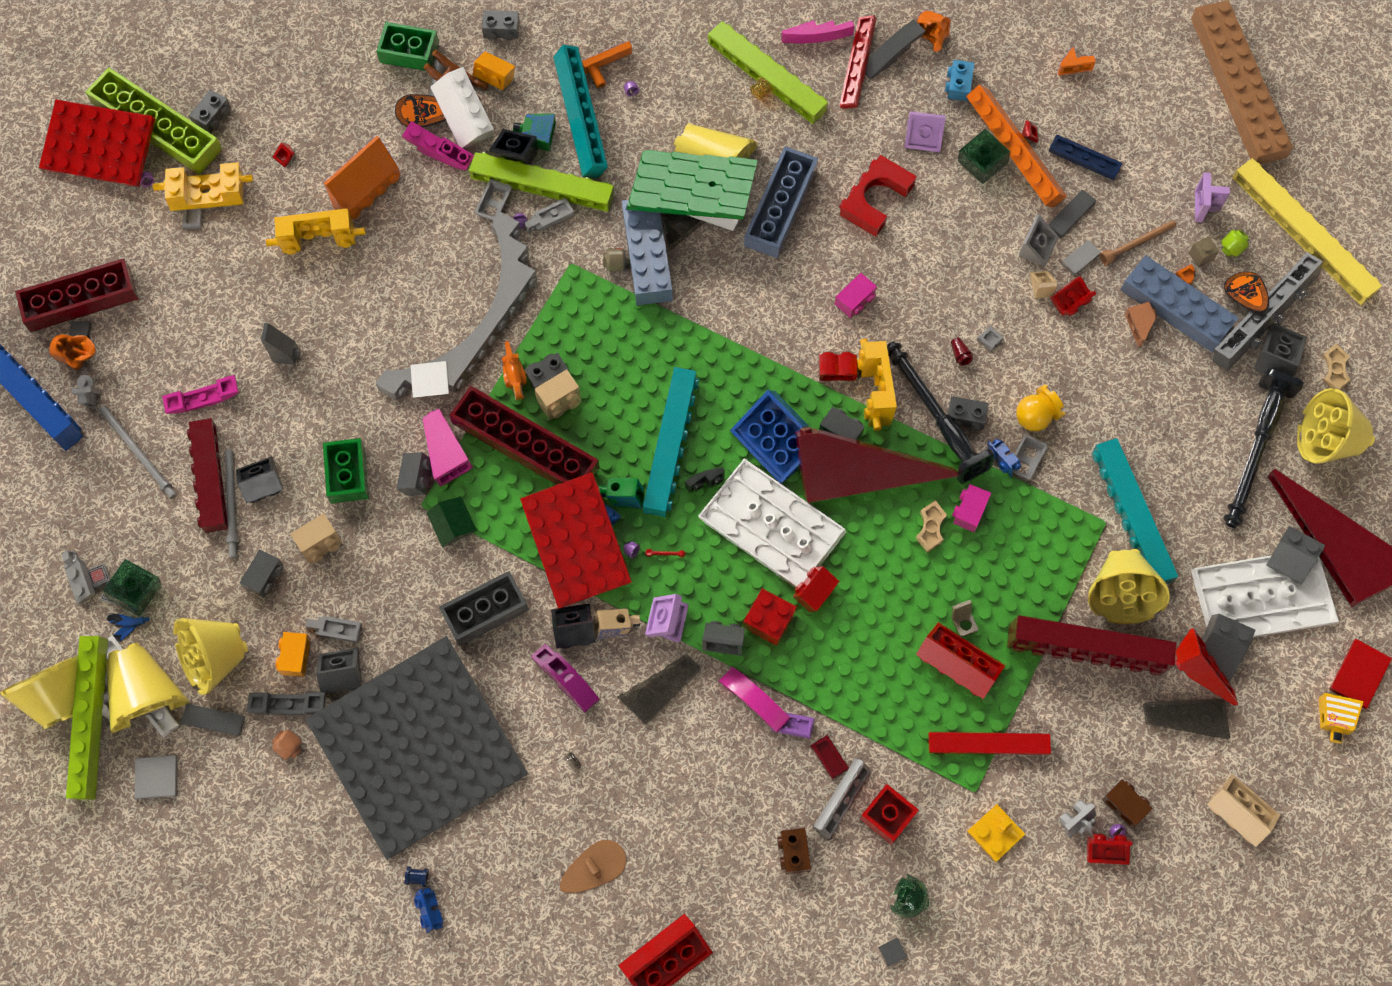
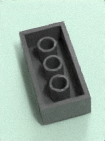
M510 571L439 606L458 646L529 611L528 605Z

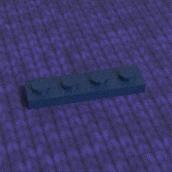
M1056 134L1048 151L1113 181L1123 164Z

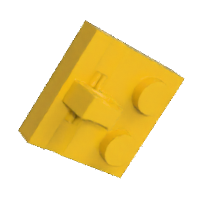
M998 804L967 831L995 863L1025 835Z

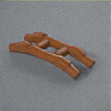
M437 49L433 51L432 55L441 65L447 67L444 74L442 75L429 63L423 67L436 81L445 74L460 68ZM466 72L473 86L487 90L488 83Z

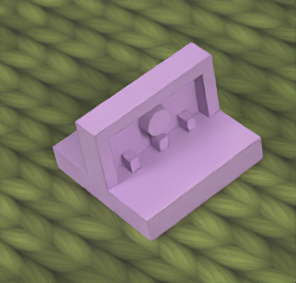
M910 111L905 148L940 152L946 116Z
M1203 173L1195 188V222H1203L1208 211H1221L1230 194V187L1211 186V173Z
M678 594L654 597L645 635L649 637L661 636L674 642H680L689 604L682 602V596Z

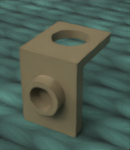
M971 600L952 606L951 619L961 638L979 631L971 615ZM968 621L972 627L969 630H963L960 627V623Z

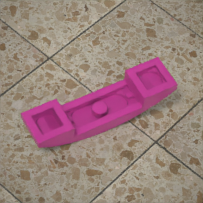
M231 375L218 379L216 384L186 393L178 391L162 396L165 413H184L216 405L239 393L236 376Z
M731 667L719 680L732 694H735L757 713L776 733L790 719L765 692L734 667Z

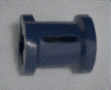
M407 866L404 880L405 885L412 883L426 887L429 869L419 870Z

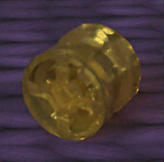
M760 78L757 80V84L750 86V91L752 95L761 101L765 94H769L772 91V88L767 80Z

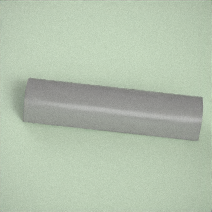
M854 759L813 825L815 831L829 839L871 772L863 761Z

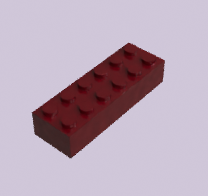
M124 258L15 291L22 322L30 332L139 299L131 268Z

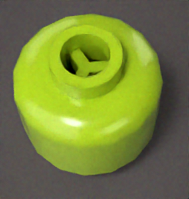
M1240 229L1231 230L1221 241L1223 253L1228 257L1231 255L1235 257L1240 256L1249 246V237Z

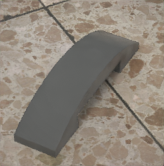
M249 693L247 713L291 716L313 715L325 708L326 693Z

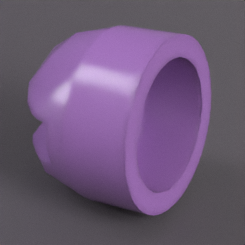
M627 81L624 85V91L630 97L638 94L639 87L634 81Z
M148 171L143 172L140 182L141 186L148 187L153 185V175Z
M518 213L513 218L519 222L520 229L524 228V222L528 221L523 213Z
M632 541L628 542L623 547L624 553L633 559L639 553L640 545Z
M1121 824L1113 825L1109 830L1110 837L1114 838L1115 832L1119 828L1123 830L1119 835L1126 836L1125 827Z

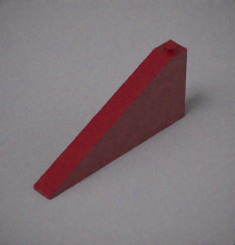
M803 427L800 431H795L804 498L807 503L958 477V472L953 467L819 429H812L811 427Z
M1277 469L1270 472L1267 476L1303 533L1325 545L1319 557L1351 607L1392 587L1391 545Z

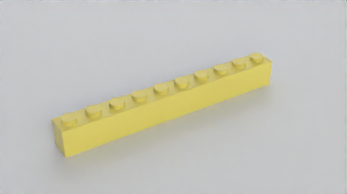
M1252 158L1236 170L1233 179L1306 252L1322 260V268L1360 305L1379 291L1382 285L1378 279L1373 277L1364 265L1360 264L1349 251L1344 249L1339 241L1333 238L1326 228L1314 219L1312 214L1307 212L1284 187H1281L1275 181L1272 175H1269L1263 169L1260 163Z

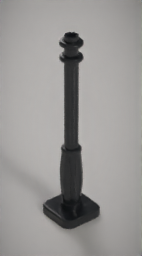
M890 342L887 345L888 356L893 358L892 364L898 365L937 421L936 426L939 427L946 442L962 461L958 468V482L960 484L967 483L990 470L995 458L994 452L991 449H986L980 453L975 452L964 432L950 415H946L907 359L908 353L901 351V343Z
M1268 369L1260 378L1259 386L1268 390L1269 394L1259 415L1257 428L1254 433L1256 438L1233 503L1227 506L1230 512L1223 518L1228 527L1237 528V526L1243 523L1240 517L1241 514H1245L1247 511L1244 506L1266 443L1271 439V435L1279 421L1285 397L1294 398L1302 390L1304 382L1301 379L1274 369Z

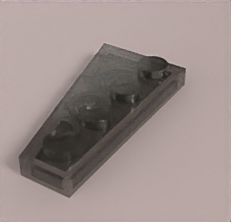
M686 654L666 666L665 669L651 675L647 680L633 686L629 691L617 696V699L647 725L701 670V667Z
M1224 699L1147 702L1143 704L1145 723L1148 725L1230 739Z

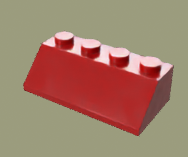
M939 622L925 638L916 653L923 662L931 664L940 673L946 674L958 685H963L973 695L982 699L985 698L1005 667L1004 664Z
M684 913L618 966L632 986H672L713 952L696 926Z

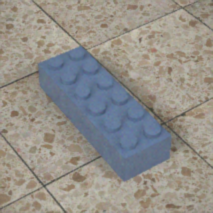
M784 146L744 236L745 247L775 258L779 257L816 173L818 158Z
M622 200L636 306L673 301L661 214L658 212L626 210L628 200Z
M1146 255L1127 277L1120 289L1140 304L1150 302L1151 307L1156 311V315L1212 353L1239 318Z

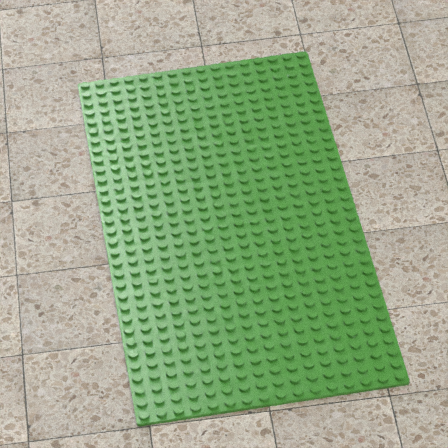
M570 264L514 354L518 353L519 360L525 371L530 364L544 360L547 355L559 353L570 375L579 386L582 402L576 408L565 411L560 418L549 421L538 405L535 391L527 377L526 384L522 389L524 399L515 400L514 391L505 385L503 373L488 396L597 458L600 469L595 474L598 486L608 485L609 478H638L646 495L674 367L696 371L697 378H699L698 389H694L693 395H696L694 407L690 406L689 411L692 413L691 422L686 424V430H688L687 440L682 442V447H684L683 458H679L678 465H681L679 476H675L674 482L677 483L675 494L671 493L670 500H673L671 512L667 511L666 517L643 513V508L611 505L607 497H602L604 502L621 516L613 525V529L632 583L596 595L595 597L618 609H628V613L631 616L639 615L641 621L648 623L654 597L672 594L682 596V602L689 604L681 636L682 642L730 667H734L751 678L972 792L977 791L994 754L929 753L928 733L1006 732L1042 657L1033 655L1031 651L1015 652L1012 648H1007L1009 624L1018 615L1059 622L1106 525L1105 521L1013 476L1010 477L1007 473H1003L994 467L964 484H960L957 477L810 502V505L845 528L846 533L821 565L840 582L816 612H809L793 598V595L796 593L794 586L728 541L698 517L743 459H746L775 479L730 431L767 390L776 391L812 429H819L820 423L832 407L839 408L852 419H858L865 426L864 432L858 441L955 468L957 472L962 461L949 445L895 419L892 420L890 426H881L882 429L880 431H874V426L869 427L868 420L864 419V408H867L866 405L655 303L636 306L634 293L577 265ZM466 432L459 443L473 468L441 487L435 481L423 500L422 507L430 511L439 502L461 496L477 529L473 534L545 571L520 498L553 487L555 484ZM722 467L725 470L724 480L717 486L713 485L709 488L704 483L700 490H694L691 493L685 488V481L698 473ZM799 469L782 485L806 501L804 498L801 469ZM969 484L991 492L975 533L953 524L955 517L952 516L956 505L960 507L962 500H959L963 489L967 490ZM936 500L947 514V517L940 524V534L943 538V543L927 553L916 539V536L923 529V519L919 512ZM631 541L640 545V551L633 559L626 556L623 550L624 545ZM646 549L669 552L684 550L686 555L683 558L673 555H652L647 557L645 551ZM762 588L797 606L796 614L778 646L745 629L742 656L702 651L705 624L711 621H718L722 625L738 624L743 628V621ZM968 600L972 602L971 615L979 631L962 638L1005 665L984 699L973 695L969 689L963 685H958L952 678L940 673L937 668L923 662L916 655L925 638L938 622L959 635L951 619L952 606ZM968 621L960 623V627L963 630H969L972 627Z

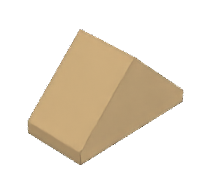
M1048 271L1030 272L1034 299L1052 296L1057 287V282Z

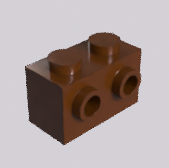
M1121 779L1101 800L1132 829L1153 808L1144 796H1139L1134 791L1135 788L1131 783Z
M805 828L781 831L780 837H777L778 849H782L783 857H780L781 870H785L786 875L810 872L811 866Z

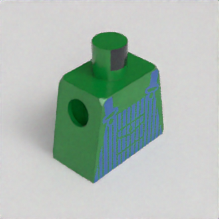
M526 114L524 124L514 122L513 131L537 136V148L550 151L556 125L555 114Z
M609 478L608 485H599L602 497H607L611 505L636 509L643 508L645 490L638 478Z

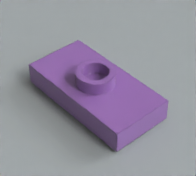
M786 713L790 719L777 733L811 739L815 719Z

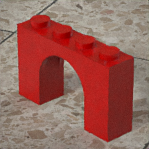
M880 155L877 160L874 159L871 162L868 172H864L861 175L859 184L851 188L849 197L847 199L844 198L840 203V216L876 237L885 226L887 215L867 203L864 197L865 192L874 186H886L906 197L914 187L917 176Z

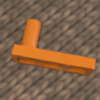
M630 41L582 61L584 72L590 73L597 88L606 85L599 67L632 54Z

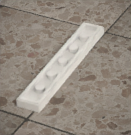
M113 635L108 638L107 660L110 652L123 650ZM166 706L145 714L163 738L180 726Z

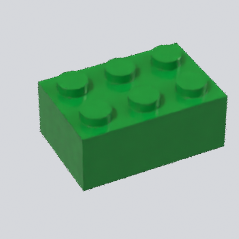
M385 21L376 50L379 62L426 71L423 67L427 63L431 66L433 65L435 57L432 53L438 49L439 39L437 31Z
M355 438L324 442L326 496L329 502L335 504L369 499L365 446L362 439Z

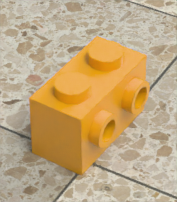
M486 51L474 61L473 76L496 88L504 90L514 79L515 66Z
M283 632V637L279 639L278 645L280 656L276 658L275 667L281 675L305 677L311 642L308 634Z

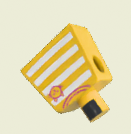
M1324 693L1319 697L1320 729L1331 731L1330 742L1342 743L1343 734L1349 735L1354 732L1363 701Z

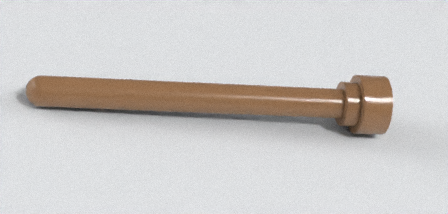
M1172 220L1113 251L1105 250L1099 254V258L1105 266H1108L1114 262L1117 256L1174 228L1176 222Z

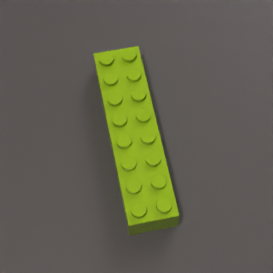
M109 67L85 92L91 103L97 107L155 117L150 143L199 175L222 150L215 136Z

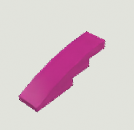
M813 20L783 30L781 41L782 43L805 44L837 40L852 36L854 24L851 20L835 26L832 20L816 25Z

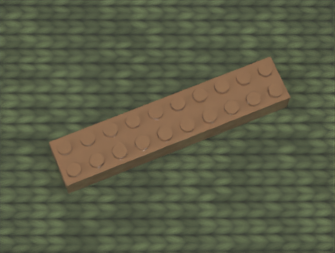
M1229 0L1196 7L1191 21L1250 159L1253 158L1256 162L1265 164L1287 158L1293 146Z

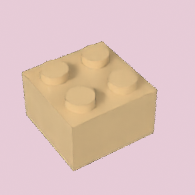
M567 369L535 388L537 403L549 421L560 418L565 411L576 408L582 402L579 386Z
M324 513L290 533L309 564L320 561L324 554L329 551H336L339 549L340 544H342L341 539Z

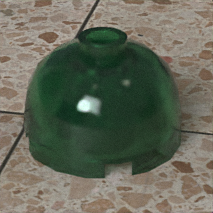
M907 874V878L902 877L896 885L893 895H898L895 904H891L890 908L893 913L901 917L913 918L928 908V890L921 880Z

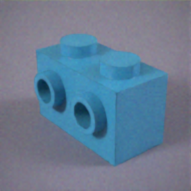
M953 60L952 67L948 66L947 77H950V82L946 81L945 92H948L947 99L968 101L966 96L971 92L974 62Z

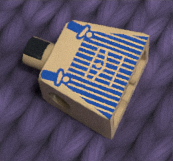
M628 609L597 611L593 621L596 640L628 635L631 627L640 626L639 615L629 616Z

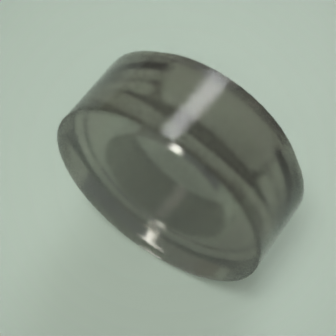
M572 752L564 756L565 761L575 773L581 769L582 766Z

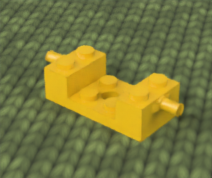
M239 162L220 164V173L195 176H187L184 167L165 169L164 183H153V190H165V199L170 211L243 205V183L253 182L252 174L243 175ZM210 189L208 193H202L203 190Z
M348 208L274 217L276 238L266 239V246L278 245L283 253L295 254L297 251H301L300 238L312 239L314 236L330 237L333 234L337 246L347 248L356 244L355 236L366 235L365 227L354 228Z
M863 338L860 340L861 350H859V359H857V371L860 370L861 378L874 377V386H877L878 391H871L870 398L867 399V408H864V419L868 420L869 427L874 426V431H880L882 429L881 426H890L892 424L897 408L886 341L868 342V339Z

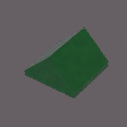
M461 496L439 502L427 512V516L442 548L477 531Z

